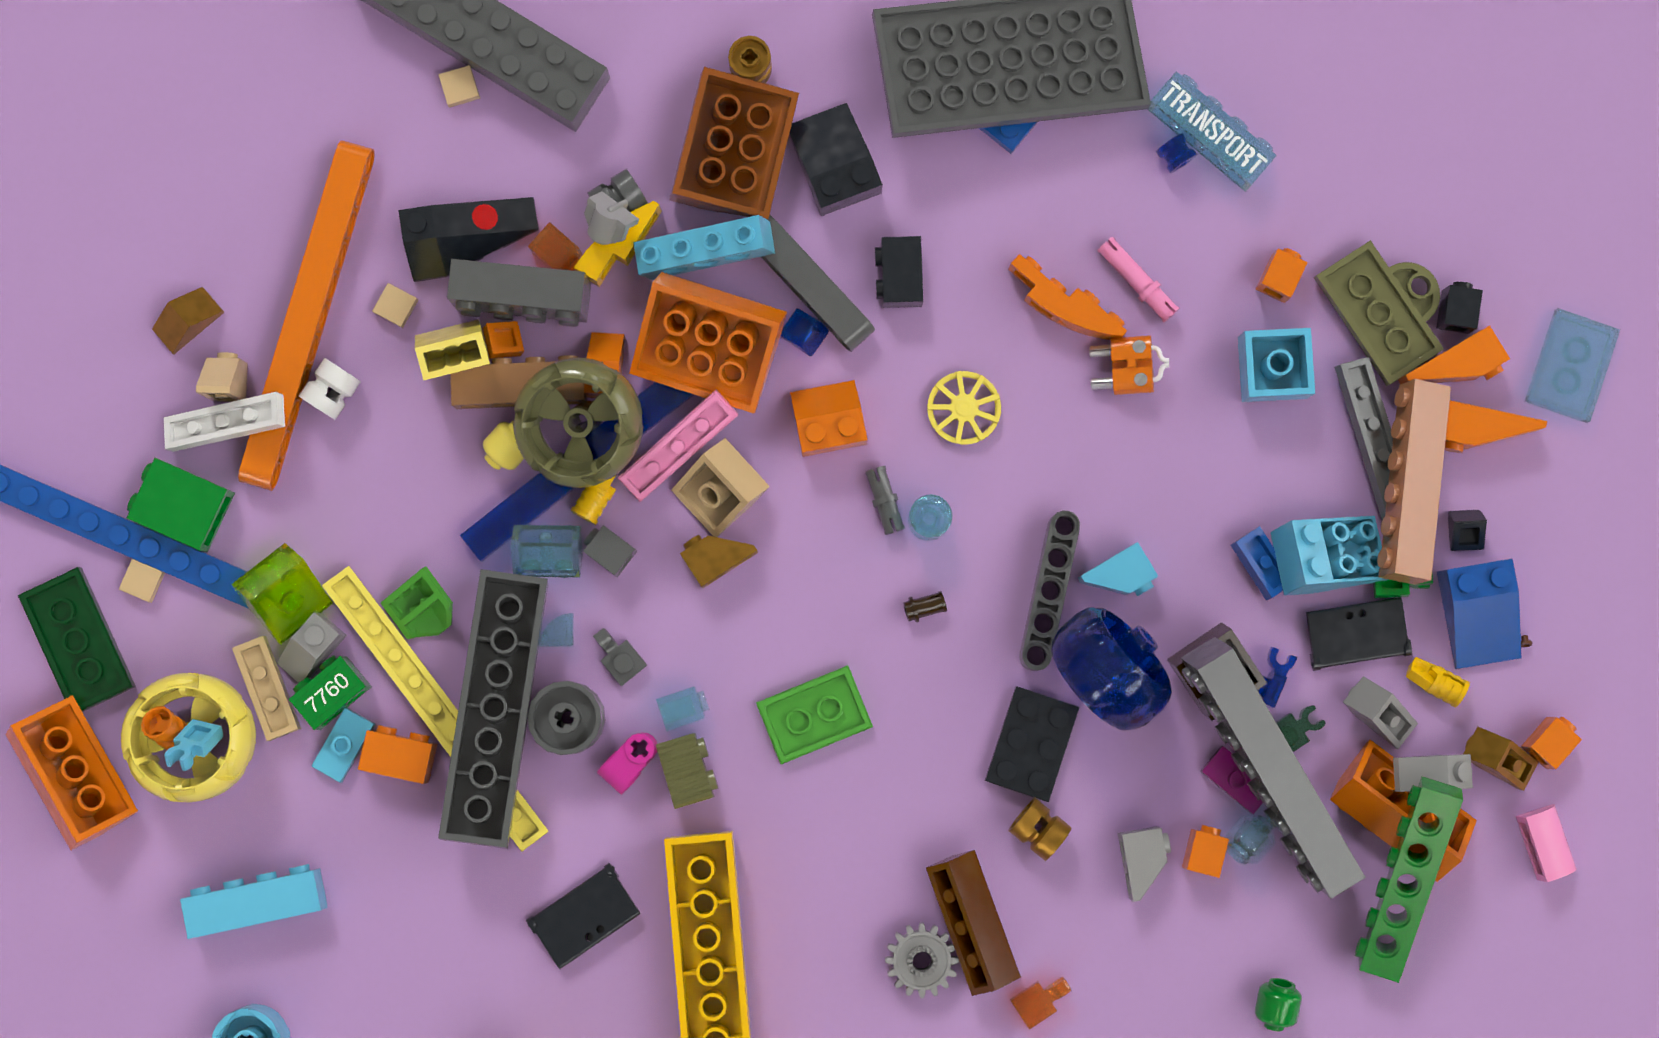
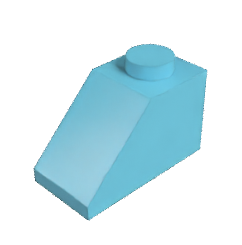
M1137 542L1079 576L1078 580L1081 584L1124 595L1134 591L1136 596H1139L1154 587L1151 581L1157 578L1158 574Z

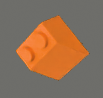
M855 380L790 392L802 457L867 445L868 439Z

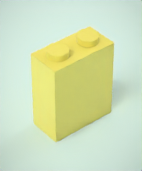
M479 319L415 335V352L423 380L490 364Z

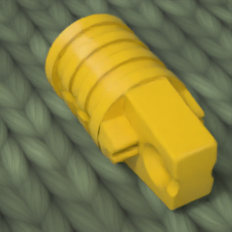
M615 476L598 485L585 487L580 494L581 496L575 502V506H572L570 511L596 525L598 518L603 513V509L607 506V502L612 499L616 492V489L610 486Z
M1418 657L1413 659L1406 672V678L1420 686L1428 694H1432L1438 699L1440 698L1443 702L1449 703L1454 708L1458 707L1470 686L1469 681L1454 675L1451 671L1445 670L1441 666L1434 665Z

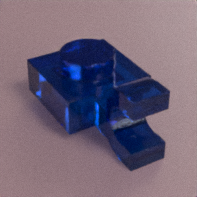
M1270 647L1267 655L1268 664L1272 668L1267 677L1263 676L1267 684L1258 690L1267 708H1275L1288 678L1286 675L1298 658L1289 655L1285 664L1281 665L1276 660L1279 649L1275 647Z

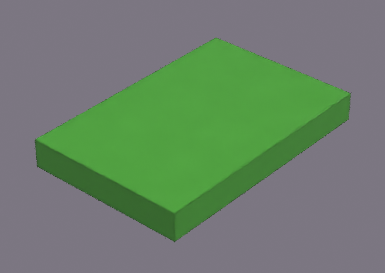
M848 665L756 702L780 764L873 727Z

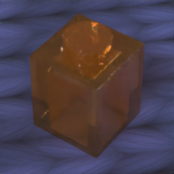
M550 222L528 245L531 253L551 269L575 271L574 266L582 255L580 248Z

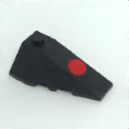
M534 197L428 205L398 210L403 245L414 282L448 277L450 275L451 259L479 261L484 256L501 247L505 248L539 230Z

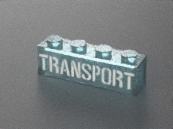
M1176 71L1150 101L1151 105L1147 110L1246 192L1277 156L1272 152L1273 147L1261 137L1256 138L1247 131V125L1236 116L1231 117L1223 111L1222 104L1211 95L1206 96L1198 90L1197 83L1191 77L1185 74L1180 75Z

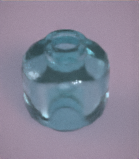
M1252 815L1241 816L1225 835V838L1229 839L1226 851L1240 864H1258L1276 843L1272 832L1273 826L1269 820L1261 815L1257 817Z

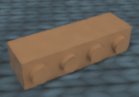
M574 355L559 356V357H558V361L564 360V359H568V358H578V356H574ZM544 357L525 358V363H512L510 358L492 359V364L450 374L451 405L455 409L515 407L519 393L528 380L543 368L557 361L545 362ZM568 383L556 388L568 405H576L587 401V396L584 394V383Z

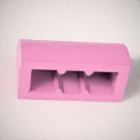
M1555 804L1516 816L1537 880L1550 882L1565 877L1577 870Z

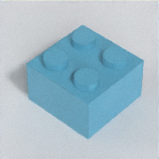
M1311 328L1244 331L1237 337L1242 402L1308 399L1315 394Z

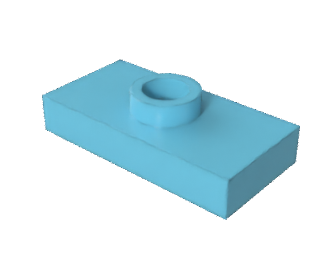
M344 708L314 760L312 767L340 783L343 782L363 747L366 731L373 730L376 724L354 711Z

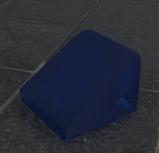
M796 308L784 325L781 337L808 356H813L828 335L829 330L821 321Z

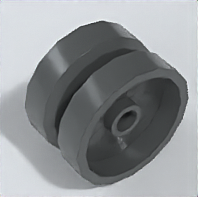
M572 681L554 682L541 689L531 701L527 715L529 731L535 742L546 751L558 755L581 753L593 746L602 735L606 721L604 706L598 695L586 685ZM567 711L571 712L570 716L574 718L571 724H565L562 721V715Z

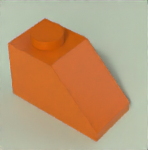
M591 332L586 358L603 362L604 365L622 374L625 335ZM584 383V394L587 398H596L602 391L596 393L592 390L593 386Z

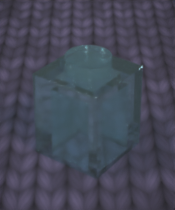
M695 686L656 699L666 731L705 719L704 711L710 710L704 691L697 692Z

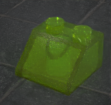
M286 543L282 544L231 584L250 611L280 645L293 636L314 612L321 613L333 604L305 560Z

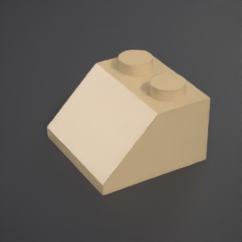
M724 438L703 453L671 491L713 537H718L748 510L770 486L730 442Z

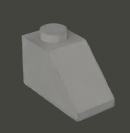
M314 612L291 637L277 664L300 683L305 678L311 677L347 635L325 615Z
M1364 676L1349 691L1347 698L1343 701L1359 720L1397 749H1399L1418 724L1391 692Z
M1471 754L1393 758L1395 792L1410 791L1412 785H1419L1421 776L1461 789L1473 788Z
M1157 826L1118 833L1128 896L1133 902L1142 899L1167 863L1166 853H1171L1168 834L1162 833V828Z

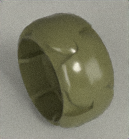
M568 358L543 368L524 385L514 407L515 419L513 430L521 455L534 471H539L547 480L562 486L584 488L595 486L611 479L632 460L642 439L643 411L634 388L617 370L594 359ZM568 383H585L593 386L592 390L594 392L602 391V393L594 401H583L570 409L568 403L556 388ZM583 414L587 421L582 422L579 416ZM543 418L563 421L565 431L572 436L565 454L562 452L556 454L544 440L540 429V422L543 421ZM618 419V423L614 426V432L617 435L611 448L605 454L593 460V455L585 436L599 427L602 421Z

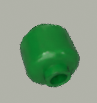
M1271 978L1269 982L1259 987L1255 1015L1260 1021L1264 1022L1265 1028L1280 1032L1285 1027H1292L1297 1023L1302 995L1295 988L1296 985L1293 982L1282 978Z

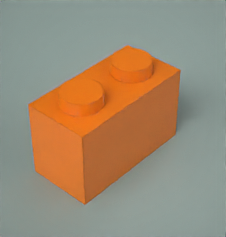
M378 725L377 730L366 731L358 770L421 784L429 783L438 745L429 742V735L410 732L409 737L396 735V728Z

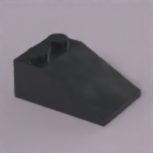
M847 103L792 123L789 136L821 216L882 194L883 184Z

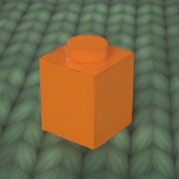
M1278 248L1271 255L1255 289L1286 303L1292 297L1308 262L1302 260V256L1292 249L1283 248L1281 250Z
M1562 716L1560 718L1546 717L1521 747L1544 768L1557 769L1582 739L1574 733L1577 728Z
M1201 825L1200 831L1191 829L1182 868L1220 878L1229 839L1220 836L1221 829Z

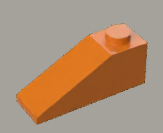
M1489 325L1399 378L1398 382L1401 385L1413 379L1433 383L1472 381L1481 376H1484L1487 381L1504 371L1501 365L1510 360V357Z
M1450 400L1445 450L1463 453V449L1466 450L1546 428L1547 421Z

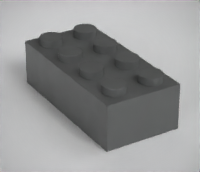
M451 259L447 299L455 309L461 310L460 314L464 316L480 317V313L483 312L493 313V318L513 320L514 315L524 316L526 321L542 324L546 323V319L559 320L560 325L577 327L579 322L587 323L591 283L586 273L581 271Z

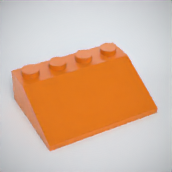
M661 272L652 282L629 374L703 398H707L717 389L732 407L755 414L779 343L787 312Z

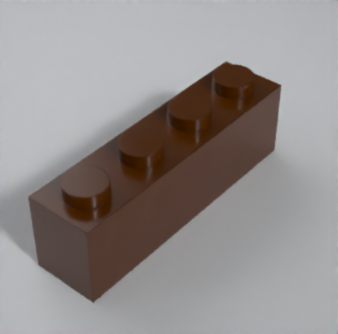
M975 850L950 856L926 867L971 995L996 991L1021 978Z

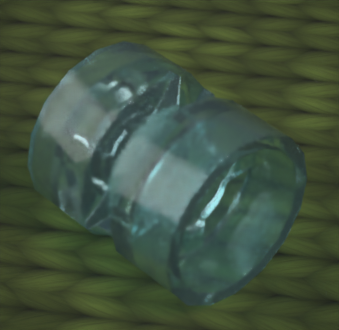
M930 494L922 496L914 502L910 508L907 521L909 529L914 536L920 540L932 541L939 539L946 533L951 525L953 515L951 507L946 500L940 496Z

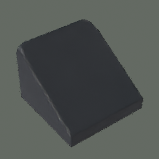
M1480 510L1448 512L1451 551L1484 550L1487 519Z

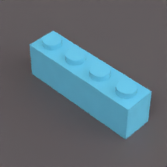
M309 864L289 868L290 875L277 877V873L274 871L256 875L257 882L245 885L243 878L223 882L224 889L211 892L210 885L191 889V896L180 899L187 939L328 908L321 869L310 870Z

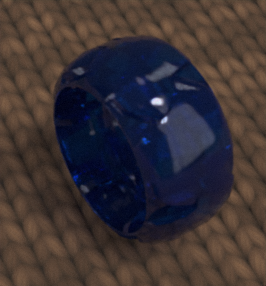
M1088 607L1071 617L1059 628L1052 639V656L1062 677L1079 699L1110 726L1122 731L1134 730L1145 726L1164 710L1171 699L1172 686L1169 676L1153 653L1158 649V645L1153 637L1140 625L1132 629L1111 611L1104 608Z

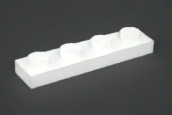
M272 392L164 417L165 449L175 452L285 427L284 395Z

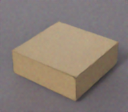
M470 65L438 74L449 108L480 99Z
M387 283L372 312L403 328L418 299Z
M132 559L119 590L152 603L165 572Z

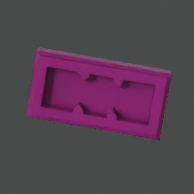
M1220 746L1200 772L1250 814L1254 815L1263 802L1261 799L1257 800L1247 783L1251 779L1245 771L1241 772L1231 757L1232 753L1224 746Z

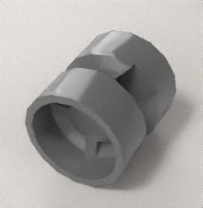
M627 169L613 176L609 186L602 183L587 192L588 196L591 197L602 191L617 203L626 199L629 212L648 204Z

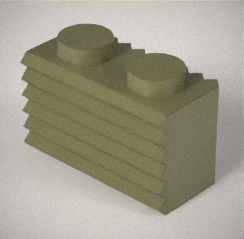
M696 733L656 744L674 809L715 797L713 790L719 788L713 769L707 771L703 758L709 757L703 737L697 739Z

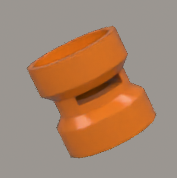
M157 706L145 714L142 719L141 728L145 736L155 741L160 747L168 750L174 746L173 739L184 729L187 723L168 708Z

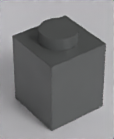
M604 525L600 530L594 528L583 542L587 546L583 552L616 577L621 574L637 553L635 548Z

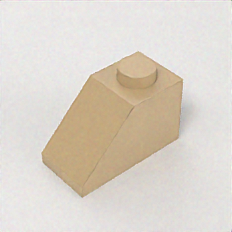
M220 352L217 353V358L207 357L196 385V393L217 402H233L246 399L248 363L238 358L236 353Z

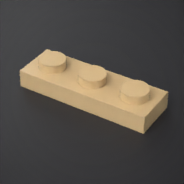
M261 636L233 647V653L266 740L272 741L301 729L292 703L289 701V695L267 637Z

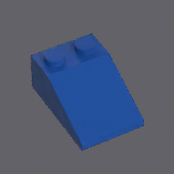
M1513 558L1438 571V583L1455 669L1522 658L1519 589Z

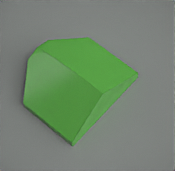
M427 566L419 570L381 602V605L406 639L437 636L452 625L453 602Z

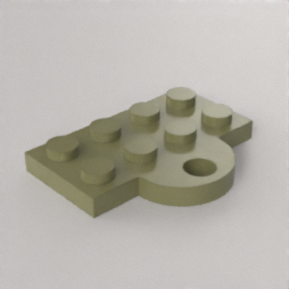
M1370 240L1314 277L1365 355L1369 357L1371 364L1386 386L1444 350L1426 323L1439 306L1440 288L1434 275L1425 267L1412 262L1397 263L1388 267ZM1419 278L1426 282L1427 292L1425 295H1417L1413 292L1411 288L1413 279Z

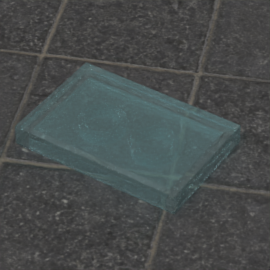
M1559 308L1554 310L1524 402L1585 423L1590 422L1620 329Z

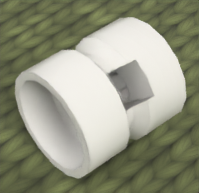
M324 358L314 372L317 379L315 381H308L299 397L336 420L345 406L344 397H351L361 381ZM328 387H331L332 390L327 393Z

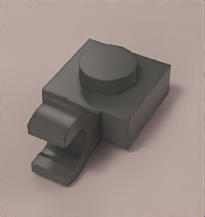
M605 628L593 636L608 654L601 662L620 686H623L647 666L646 662L628 640L618 645Z

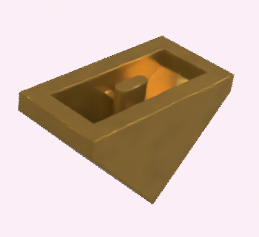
M200 287L169 301L152 330L172 354L175 355L219 318L224 311L203 287Z

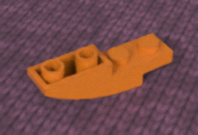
M1019 254L1011 262L1008 270L1031 289L1024 301L1050 320L1078 333L1106 340L1122 338L1127 332L1123 327L1125 325L1124 321L1112 311L1109 313L1105 312L1098 305L1100 303L1099 299L1090 291L1085 290L1083 292L1077 288L1069 297L1065 294L1067 289L1055 278L1049 280L1040 272L1042 267L1030 256L1024 258Z

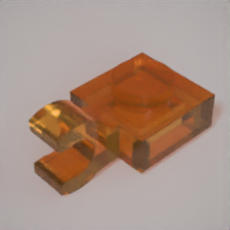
M1062 976L1045 989L1037 981L1010 1000L1030 1030L1057 1012L1052 1002L1062 998L1072 990Z

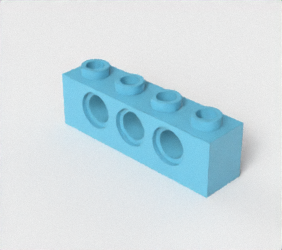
M760 215L634 242L638 275L651 280L656 279L661 272L678 275L775 254L770 221Z

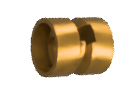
M748 35L740 37L732 44L728 55L730 73L766 84L771 76L772 63L770 49L765 41L756 36Z
M1033 798L1017 816L1008 831L1022 843L1029 841L1031 843L1030 849L1046 861L1064 842L1072 827L1058 816H1049L1050 809L1038 799ZM1037 823L1042 825L1038 832L1033 828Z

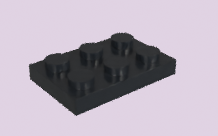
M1015 686L984 781L1049 802L1080 707Z

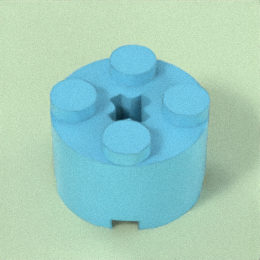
M250 1004L226 1015L217 1024L212 1038H248L247 1036L252 1035L254 1038H290V1031L284 1019L277 1011L265 1005Z

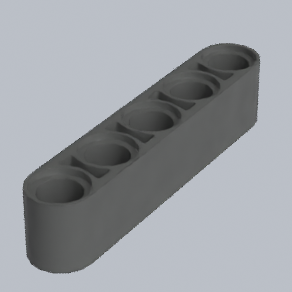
M769 214L768 221L771 224L775 254L762 256L761 258L848 351L852 352L875 331L874 326Z
M1063 510L1057 512L1047 524L1019 655L1021 664L1030 671L1045 669L1052 660L1080 531V521L1070 511ZM1065 518L1071 522L1072 530L1069 535H1061L1056 531L1055 523L1057 519ZM1058 550L1064 554L1065 563L1062 567L1056 568L1049 563L1048 555L1050 551ZM1045 582H1051L1057 586L1058 595L1054 600H1047L1042 596L1041 587ZM1039 614H1044L1050 618L1051 627L1046 633L1039 632L1034 626V620ZM1033 646L1039 647L1044 653V660L1040 665H1033L1027 659V652Z

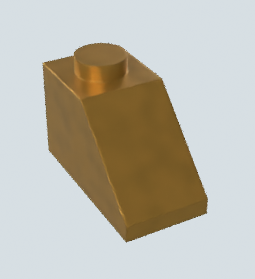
M697 535L683 544L685 550L680 555L700 586L705 588L756 555L758 551L751 544L709 535L702 539L700 535Z
M1478 726L1474 734L1467 740L1463 753L1471 754V763L1522 791L1525 790L1539 763L1512 740Z

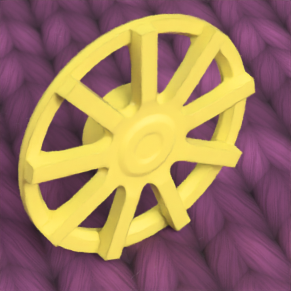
M956 371L943 377L933 387L928 399L927 412L932 427L942 438L955 444L968 445L985 439L993 432L1000 419L1001 401L996 388L986 377L974 372ZM962 377L977 380L969 394H966L964 391ZM957 379L959 394L955 396L943 385L950 380ZM984 384L992 395L976 400L975 395L981 385ZM940 390L951 400V404H933L937 392ZM992 401L995 402L994 416L979 410L980 405ZM933 410H949L951 415L938 425L934 418ZM976 416L992 422L983 433L974 420ZM956 419L958 420L956 437H952L942 429ZM965 422L970 423L977 437L961 439Z

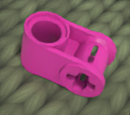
M645 732L632 735L618 751H615L597 771V774L622 795L657 753V740L653 735ZM635 741H647L648 745L645 749L649 753L637 755L635 753L637 749L636 744H634Z

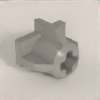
M602 191L588 198L584 212L589 226L587 230L589 237L594 242L602 245L624 241L629 228L637 225L639 218L627 210L628 201L626 199L617 203Z

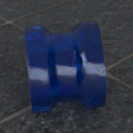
M1183 133L1175 136L1156 151L1157 155L1160 158H1164L1167 162V170L1170 174L1184 167L1198 155L1194 149H1189L1186 144L1187 138Z

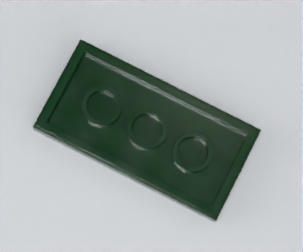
M76 567L18 595L64 699L73 695L81 711L84 712L136 687L82 567Z

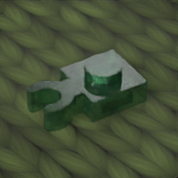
M1314 705L1304 707L1297 720L1292 713H1288L1276 721L1293 752L1310 741L1305 732L1308 730H1320L1326 724L1324 720H1319L1315 724L1309 722L1308 715L1316 709Z

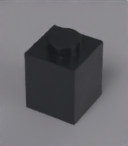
M1453 282V285L1441 291L1436 329L1465 334L1478 329L1483 290L1474 289L1473 284L1468 282Z

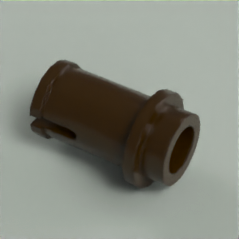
M942 591L917 599H913L911 596L908 598L909 601L903 602L907 620H914L916 623L919 622V618L947 612Z

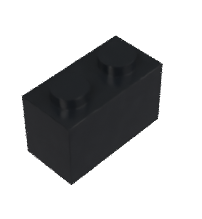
M921 236L882 237L881 247H875V267H881L882 279H876V299H883V308L922 307Z

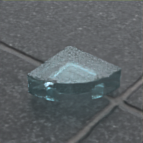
M568 613L553 619L545 627L540 638L539 647H574V614Z

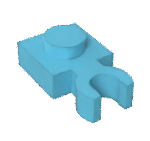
M192 719L173 739L174 746L165 752L164 757L167 767H171L179 760L181 769L186 771L193 766V758L196 755L205 758L224 737L222 726Z

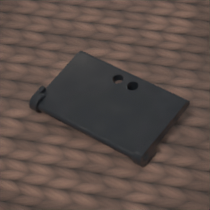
M1401 597L1306 612L1312 651L1310 660L1313 671L1331 666L1400 655H1412L1411 640L1407 636Z
M610 863L606 864L604 869L540 913L526 919L528 927L531 928L534 934L538 935L559 969L641 914L618 879L619 875L615 871V867Z

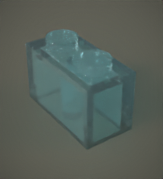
M514 525L510 546L513 574L533 577L580 578L583 558L581 526Z

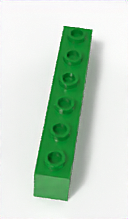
M1421 776L1418 786L1412 785L1407 799V805L1411 806L1408 817H1401L1396 835L1400 836L1397 848L1391 846L1387 856L1386 866L1390 867L1387 878L1381 877L1375 893V896L1379 897L1377 907H1370L1366 917L1365 927H1369L1366 938L1360 937L1356 946L1355 956L1359 957L1360 971L1399 983L1463 802L1461 788ZM1429 812L1435 814L1437 819L1431 823H1425L1419 817ZM1419 843L1424 845L1426 850L1422 853H1413L1408 848L1413 844ZM1410 874L1416 879L1412 883L1406 884L1400 882L1398 878L1401 875ZM1392 905H1401L1405 910L1395 914L1390 912L1388 908ZM1390 935L1394 938V941L1382 943L1378 940V937Z

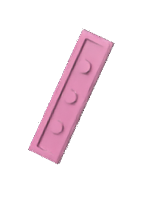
M716 389L618 476V479L641 502L738 416V412Z

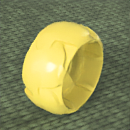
M199 673L169 675L158 679L144 688L138 694L135 702L129 707L121 730L123 758L127 761L134 779L151 794L172 802L189 803L203 801L216 797L230 789L243 776L249 761L252 760L256 744L254 718L251 710L242 699V695L225 681L214 676ZM182 697H195L191 708V720L195 719L213 723L220 717L221 720H226L229 728V745L225 756H220L218 759L210 752L205 758L196 755L193 758L194 763L192 766L194 778H181L165 771L158 764L160 761L158 756L152 754L164 750V748L145 736L141 728L142 719L149 710L157 706H165L171 701Z

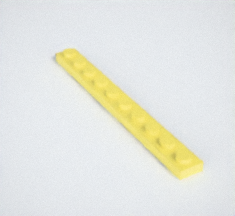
M346 567L324 583L322 587L451 757L458 715L457 708L351 567ZM517 790L510 837L521 852H523L549 831Z

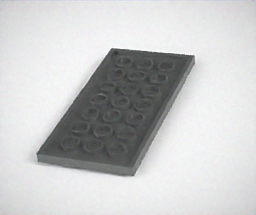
M955 0L873 9L872 19L892 138L1145 110L1151 105L1132 0Z

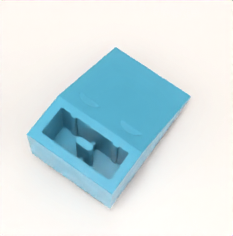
M1375 516L1291 520L1270 532L1284 596L1313 594L1388 580L1379 578L1380 567L1378 566L1377 559L1382 545Z

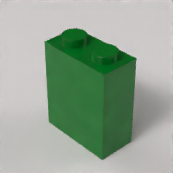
M154 458L153 462L148 463L143 470L141 476L143 483L139 492L134 493L128 502L127 511L129 513L126 518L199 551L208 553L235 492L163 460Z

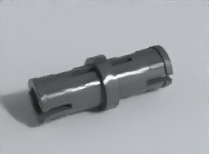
M880 466L876 468L880 478L879 482L873 469L866 471L865 474L868 477L875 500H872L873 506L878 508L884 534L888 535L894 533L890 522L891 519H893L897 532L905 529L896 504L898 500L897 493L893 494L886 466Z

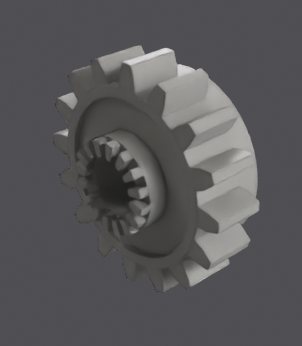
M923 922L919 923L918 930H913L910 925H906L907 933L905 935L898 932L895 933V937L898 940L896 945L890 943L887 945V948L893 952V956L885 957V963L893 964L894 966L887 971L889 977L898 976L894 985L896 988H899L905 984L907 986L906 995L908 996L913 993L914 989L918 990L920 998H924L926 990H931L932 994L937 996V986L942 985L947 989L949 984L946 977H956L957 975L950 968L951 965L959 963L957 957L950 955V953L955 951L954 945H946L945 942L948 940L949 934L945 932L940 936L937 935L938 927L936 925H933L930 931L925 929ZM923 951L930 954L931 962L927 967L917 968L913 965L914 955L918 952Z

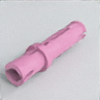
M1111 237L1108 242L1106 241L1097 250L1139 294L1138 299L1142 303L1145 301L1163 322H1166L1169 317L1171 318L1180 309L1160 289L1161 284L1157 280L1154 282L1117 243L1114 237Z

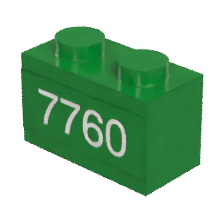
M334 655L319 666L321 672L312 680L307 677L293 688L295 694L289 698V701L313 730L323 729L341 714L344 708H348L372 688L370 683L347 656L336 658Z

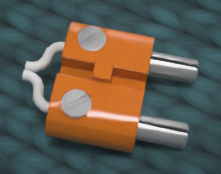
M1151 335L1111 338V345L1089 347L1090 357L1111 356L1113 367L1112 377L1091 379L1090 386L1092 390L1113 389L1114 395L1154 392V382L1159 381L1163 376L1164 369L1169 367V358L1163 357L1161 349L1158 346L1152 345ZM1152 350H1155L1160 361L1164 362L1160 366L1156 377H1154Z

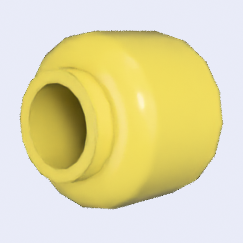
M514 421L511 423L500 422L483 441V448L486 452L484 458L488 464L497 470H500L501 467L507 470H514L524 460L516 444L513 430Z

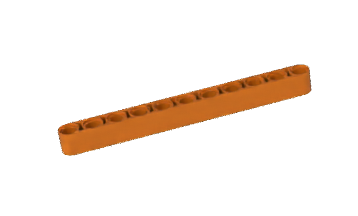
M341 140L335 150L262 395L272 392L284 395L285 427L249 435L239 469V482L271 491L278 482L303 400L299 395L309 380L373 167L375 151L372 148Z

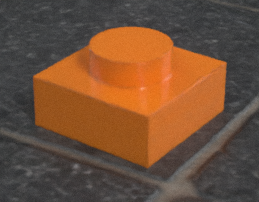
M518 321L486 323L483 331L490 359L518 357L523 354L524 347Z

